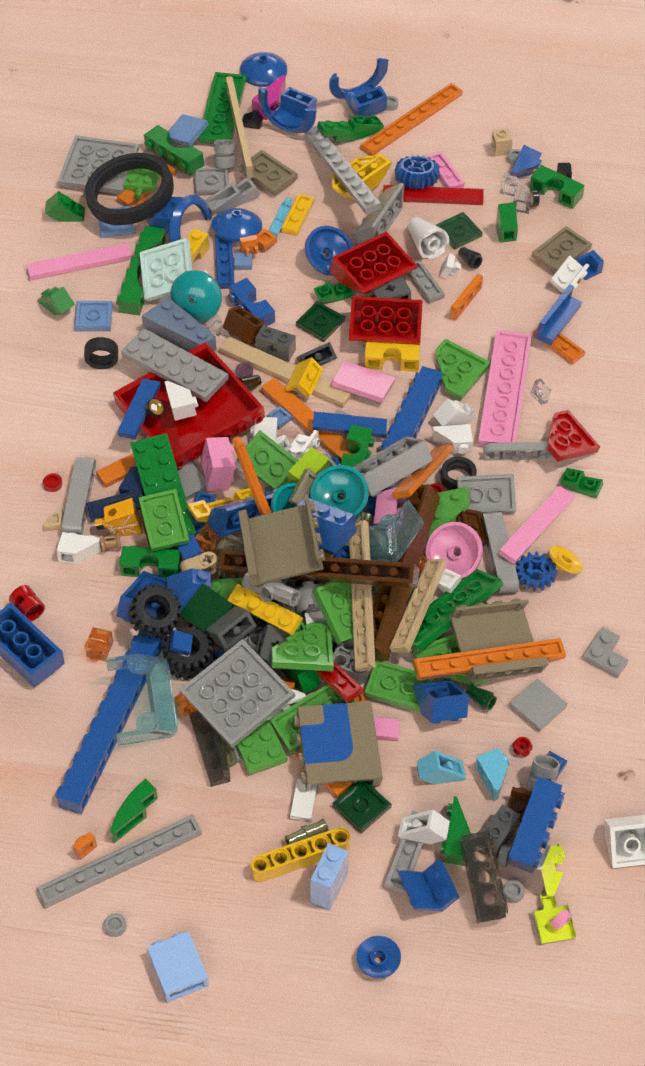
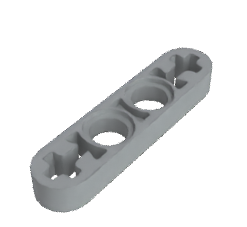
M548 442L489 443L483 447L484 458L487 460H548L553 457L546 449Z

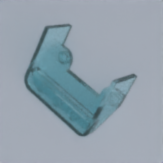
M406 500L397 514H387L382 517L378 526H369L370 560L397 562L424 525V521L409 500ZM363 511L354 517L355 523L361 521Z
M144 654L106 658L108 671L128 668L133 674H146L151 712L138 716L136 720L137 731L116 734L118 746L173 737L178 731V722L168 662L164 658Z

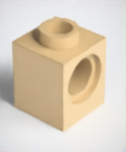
M508 128L492 131L491 147L495 156L508 155V152L512 149L513 139Z

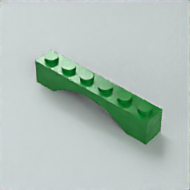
M145 226L143 232H140L139 244L135 246V255L131 257L130 269L126 270V280L122 282L121 294H118L116 299L120 313L140 316L144 305L143 290L138 282L142 272L140 252L164 245L166 243L164 228Z

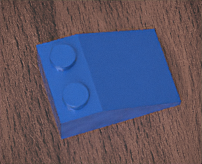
M143 571L120 596L116 616L130 622L131 617H128L129 606L135 594L141 588L144 589L146 585H150V587L153 584H158V587L166 586V579ZM147 603L144 605L145 613L151 619L161 620L165 613L162 606L157 603Z

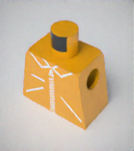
M132 498L106 506L104 508V518L95 519L97 530L108 528L111 535H115L116 532H119L120 537L143 534L141 517Z

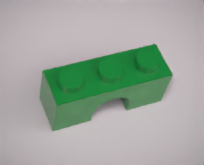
M543 165L531 176L530 189L537 190L542 195H545L549 190H557L560 192L558 202L573 209L583 198L585 185Z
M350 425L346 450L353 451L355 454L343 453L341 465L354 467L371 457L372 451H369V448H373L375 437L372 436V428Z
M123 546L119 563L121 576L139 577L144 567L153 565L158 568L159 577L166 579L168 576L180 573L181 552L175 549H162L152 552L151 547Z

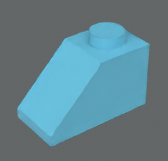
M499 748L477 756L475 768L494 801L499 798L509 765L507 756L502 754Z
M433 751L417 761L418 775L420 780L435 785L466 779L462 760L438 751Z

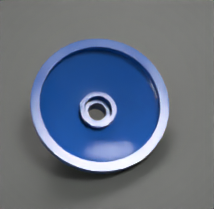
M257 52L242 61L240 74L247 75L246 82L251 85L268 87L282 75H287V64L283 58L274 53Z
M231 208L218 213L213 218L211 227L218 237L227 241L240 242V238L257 235L261 232L262 220L252 211L242 208Z
M320 226L314 229L305 241V254L309 263L315 270L328 276H333L329 271L332 257L353 248L348 236L340 229L332 226Z

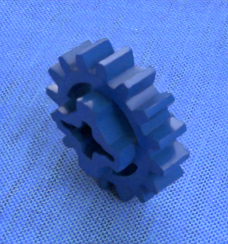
M536 551L535 555H532L530 552H528L527 557L522 555L521 560H518L515 566L518 580H520L519 585L526 584L527 590L533 587L534 591L537 588L543 591L545 586L550 588L551 582L554 583L557 576L556 564L551 563L552 559L550 557L546 559L545 553L539 556Z

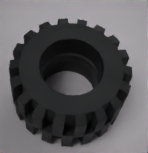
M153 584L152 587L146 585L144 589L141 588L135 594L129 606L128 617H131L129 620L130 624L135 625L133 629L141 631L140 635L148 634V638L151 639L153 636L161 638L162 635H168L178 623L182 612L180 610L181 602H177L179 597L177 594H172L173 590L171 588L168 591L165 589V585L158 587V584ZM147 603L159 604L165 611V618L161 620L151 619L145 613L144 605Z
M184 625V628L179 626L176 630L193 635L191 649L196 650L197 653L192 656H181L179 653L171 651L170 641L173 630L169 632V636L164 638L162 651L166 670L168 669L171 675L175 674V678L180 679V677H183V680L188 681V678L193 679L211 665L214 656L210 635L205 633L202 628L198 630L197 626L190 628L189 625Z

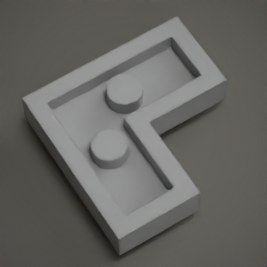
M603 627L583 655L584 661L616 678L620 676L628 663V659L612 651L618 643L620 636Z

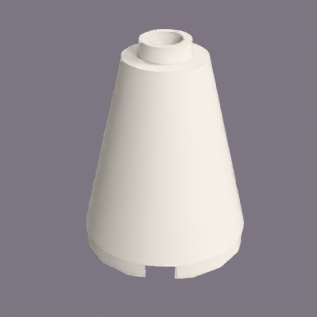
M415 217L408 223V230L418 253L423 258L433 260L446 251L444 248L446 245H449V236L445 230L420 217Z

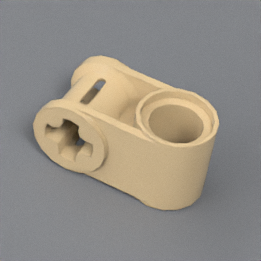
M204 552L182 561L179 568L181 572L191 568L211 572V576H214L218 572L217 557L213 552Z

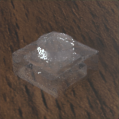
M540 378L535 380L530 394L543 405L548 402L552 389Z

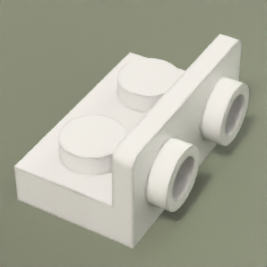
M568 256L549 282L562 293L569 284L574 286V291L579 285L577 281L579 279L582 280L588 273L586 269L589 265L586 263L584 266H581L575 259Z
M314 430L310 437L298 434L287 452L299 460L311 447L318 449L321 442L318 431Z

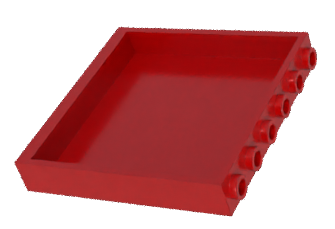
M206 342L188 352L228 373L229 379L207 402L196 397L198 407L195 408V416L175 421L165 386L167 380L152 372L113 392L116 405L125 415L142 379L160 382L161 387L155 398L162 402L164 412L157 418L150 417L147 414L139 433L144 439L167 433L177 469L202 455L206 438L228 437L230 440L255 424L261 423L265 417L264 407Z

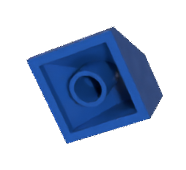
M191 568L166 578V590L169 591L171 588L173 590L172 594L178 595L177 602H181L180 610H183L203 583L211 588V572Z

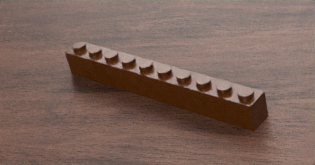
M429 484L421 485L409 497L388 561L415 563L419 566L440 500V496ZM380 586L373 606L375 661L389 660L391 654L389 647L401 622L411 588Z
M221 550L219 570L228 575L245 576L248 572L245 551ZM325 557L326 560L322 561L324 569L289 578L417 588L420 569L415 563Z

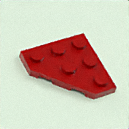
M569 410L554 413L546 449L557 462L599 451V444Z

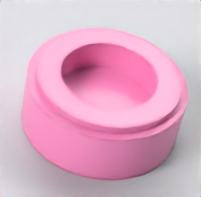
M565 909L550 924L555 930H559L571 919L572 915Z

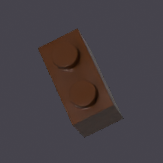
M238 305L228 310L222 328L227 330L229 334L240 338L243 343L252 345L256 343V336L261 327L265 326L266 323Z

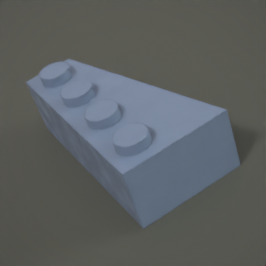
M169 297L142 315L144 329L169 340L170 343L176 346L184 347V350L187 352L204 342L214 352L217 350L216 336Z

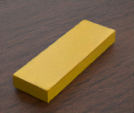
M298 194L281 227V232L298 236L314 204L313 197Z

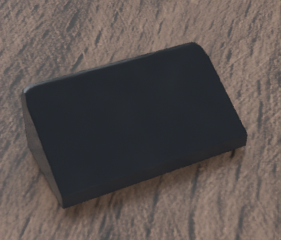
M328 342L299 355L296 359L298 362L313 358L321 366L337 359L331 343Z

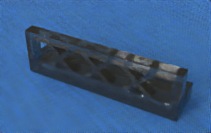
M198 711L189 713V719L210 787L231 782L230 769L219 734Z

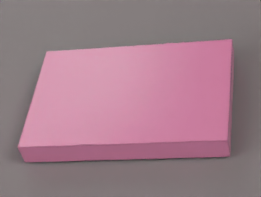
M345 361L334 377L331 386L382 403L393 386L395 377Z

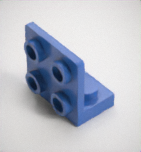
M436 860L423 872L401 870L398 873L401 884L410 899V904L415 910L443 912L460 898L441 860Z

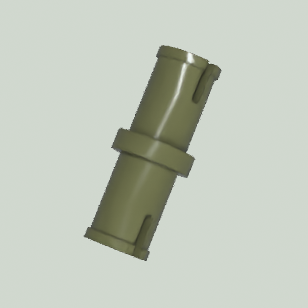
M321 819L309 826L304 825L300 830L286 835L285 840L287 845L329 831L326 821Z

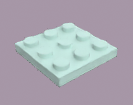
M187 238L140 252L144 299L147 302L170 295L175 279L182 273L192 270L190 243Z

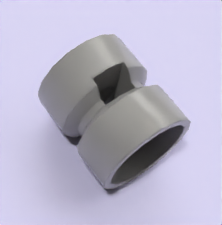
M228 139L214 141V152L216 153L214 155V166L219 168L234 167L235 155H233V152H235V141Z
M548 755L535 756L527 782L528 788L533 791L538 776L556 782L560 767L559 761Z

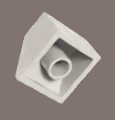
M645 815L604 819L605 841L612 868L645 865Z

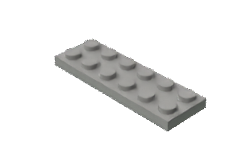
M144 328L121 350L123 357L169 382L189 389L192 395L205 402L229 379L228 373Z

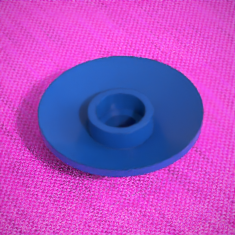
M385 936L367 938L361 943L357 951L358 966L366 975L372 978L380 979L391 976L397 971L401 962L399 947L393 940ZM379 957L383 961L381 963L375 962V959Z

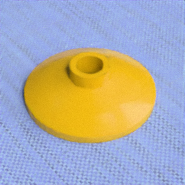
M560 546L550 547L548 551L549 556L560 571L579 574L583 570L581 561L572 552Z

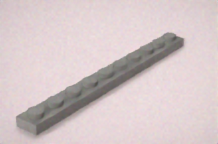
M317 126L304 132L305 138L366 215L382 209L380 201L330 139L321 134Z

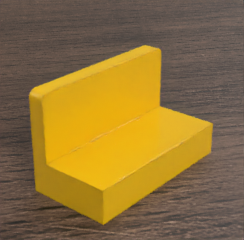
M313 358L299 362L285 389L290 391L297 388L306 397L310 396L324 369Z

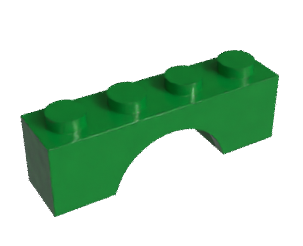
M157 125L144 134L145 147L181 171L192 175L199 168L205 166L203 152L193 146L184 148L171 146L169 131Z

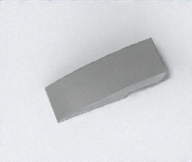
M247 177L237 185L233 182L207 198L205 202L212 212L216 213L241 206L258 197L260 193L250 177Z

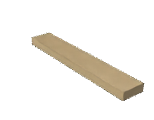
M445 559L427 560L418 580V587L415 588L389 647L392 652H410L447 565Z

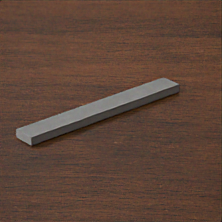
M191 815L37 887L38 894L45 908H48L202 835V831L194 816Z

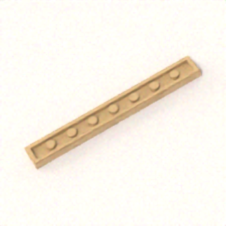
M230 76L226 77L227 94L246 178L250 177L252 179L253 165L233 77Z
M230 336L219 348L221 353L286 382L289 381L296 368L295 365ZM320 377L312 394L344 407L351 398L352 393L331 386V381Z
M366 520L355 523L356 533L349 539L350 559L370 560L369 525ZM351 584L355 671L360 673L375 668L372 585Z

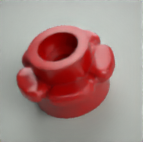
M519 737L512 744L513 752L518 756H528L533 749L532 743L526 737Z

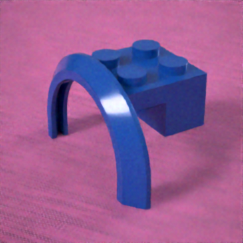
M378 58L373 75L360 86L351 89L339 87V77H337V73H334L329 79L331 94L336 98L345 99L355 116L368 117L387 110L388 97L381 86H376L386 75L389 60Z
M259 86L258 101L260 108L273 125L290 133H304L312 128L316 120V97L288 87L281 94L280 106L272 113L267 100L268 90Z
M188 195L185 197H171L162 210L146 220L149 226L164 228L166 234L169 232L171 243L181 239V220L189 206L196 205L202 212L205 220H211L212 215L203 198L198 195Z

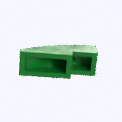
M146 778L127 796L114 818L110 830L111 839L114 843L146 819V808L158 799L156 788Z

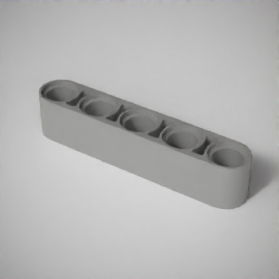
M75 458L62 521V532L83 535L88 511L87 503L90 500L96 469L95 458Z
M502 512L482 514L493 574L495 577L502 579L504 585L497 591L499 594L518 592L519 581L515 564L513 565L498 554L500 549L509 540Z

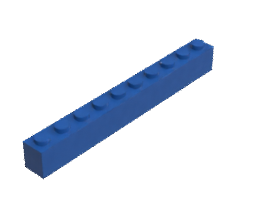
M424 366L421 367L420 372H416L414 384L409 386L408 396L401 403V411H397L394 419L395 423L389 427L388 438H384L382 442V450L406 436L417 437L442 384L443 372ZM393 487L385 488L382 491L392 489ZM368 496L367 504L360 514L365 512L375 516L377 496Z
M139 630L137 636L133 637L129 652L125 653L121 668L117 669L113 684L109 685L107 696L99 705V713L97 717H93L90 723V731L84 735L81 743L82 747L80 751H76L73 757V765L71 769H67L64 776L65 781L56 791L55 797L59 807L82 815L162 651V636L161 638L153 636L151 639L148 638V634L140 635L141 631Z

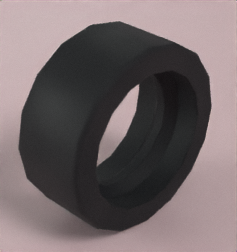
M106 337L90 339L84 346L85 362L96 369L113 367L118 361V345L115 341ZM107 351L110 354L105 356H99L93 354V352Z
M451 457L442 465L441 482L448 490L457 489V480L450 478L448 472L453 469H463L470 476H476V466L466 457Z

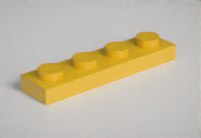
M238 583L228 598V601L235 606L237 605L248 610L250 614L292 636L303 619L301 616L272 601H264L259 594L244 588Z

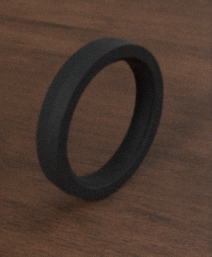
M130 153L115 157L98 167L89 177L85 185L87 205L94 217L107 224L130 225L144 221L162 210L171 199L174 190L172 173L161 158L152 154ZM132 169H149L158 173L162 178L157 192L137 206L126 209H110L97 201L99 190L104 183L119 173Z

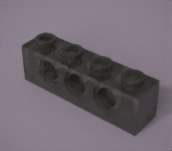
M487 831L462 835L459 841L477 924L502 920L506 918L508 906L506 900H503L501 895L503 883L501 878L498 879L496 870L499 869L497 858L493 857L491 850L494 848L492 836H488ZM476 850H481L485 854L484 861L476 859ZM484 871L489 874L490 880L488 883L480 880V872ZM486 893L494 896L493 904L485 902L484 895Z

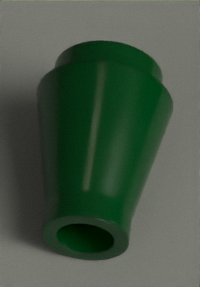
M470 685L466 690L469 697L482 710H491L497 701V697L491 691L475 687L474 685Z

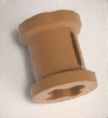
M116 532L115 535H100L102 552L112 548L121 549L119 532Z

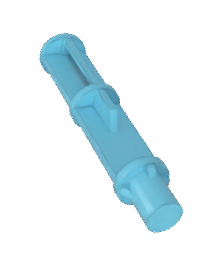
M287 197L282 202L269 230L276 237L291 208V198Z

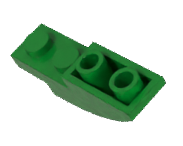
M357 115L349 116L348 122L318 121L317 128L323 136H332L336 142H344L372 135L382 130L384 125L376 116L363 117Z

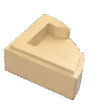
M62 510L54 512L45 521V531L62 529Z

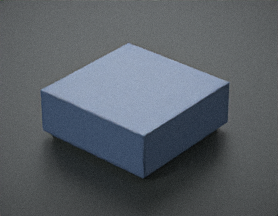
M235 253V270L252 269V253H249V256H246L245 253Z
M278 406L267 415V417L277 418L278 429H281L293 420L292 415L281 406Z

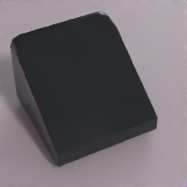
M258 110L246 113L242 119L243 126L260 129L263 117Z
M558 163L557 172L572 179L571 164Z

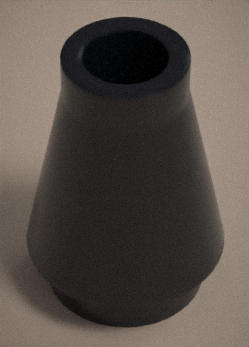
M461 247L458 251V255L462 257L470 268H478L482 264L483 258L480 253L466 247Z

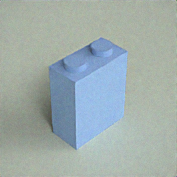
M328 843L310 879V902L331 910L348 874L347 850Z
M189 931L176 933L170 939L156 941L150 947H147L148 956L167 1003L209 986L207 974Z

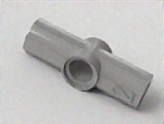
M247 572L242 581L244 588L259 593V596L266 602H271L274 599L295 607L301 597L299 590L284 585L282 580L253 587Z

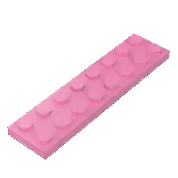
M496 330L478 445L516 443L532 334Z

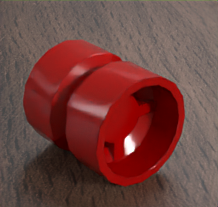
M29 585L19 586L9 596V602L30 621L39 618L45 610V605Z

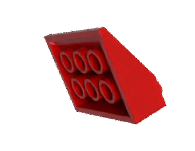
M386 231L332 257L329 271L339 283L364 295L416 270L418 266Z
M352 296L349 341L420 345L423 300Z

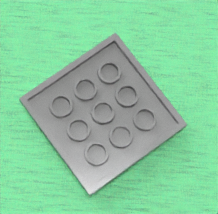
M75 135L59 176L58 186L85 190L89 177L98 167L115 157L138 153L139 144ZM128 171L110 178L104 183L99 192L120 194L125 191L123 184Z
M243 639L179 689L180 693L231 748L236 746L296 697L292 689Z

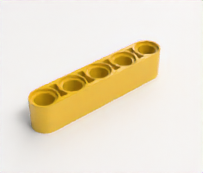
M339 827L257 855L251 860L252 878L257 882H264L319 863L325 849L320 850L316 847H327L328 843L348 851L350 849V832L346 828ZM338 839H344L345 842L340 843V842H337L336 840H338ZM298 853H304V854H306V855L300 857V856H297L296 854H298ZM277 860H284L285 862L282 863V864H279V863H277L276 861H277ZM257 867L265 868L262 871L256 870Z

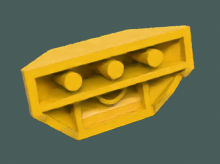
M378 153L375 156L356 158L349 164L367 187L372 190L380 185L392 161ZM333 174L332 189L343 197L354 200Z

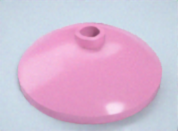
M449 522L439 526L430 535L426 545L427 560L445 559L447 562L445 569L461 575V579L469 576L477 569L483 555V545L478 533L472 527L461 522ZM460 549V555L456 556V550Z

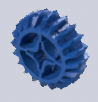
M419 155L401 158L395 168L396 181L403 183L404 187L408 186L409 189H423L424 187L434 186L440 175L438 163L435 160Z

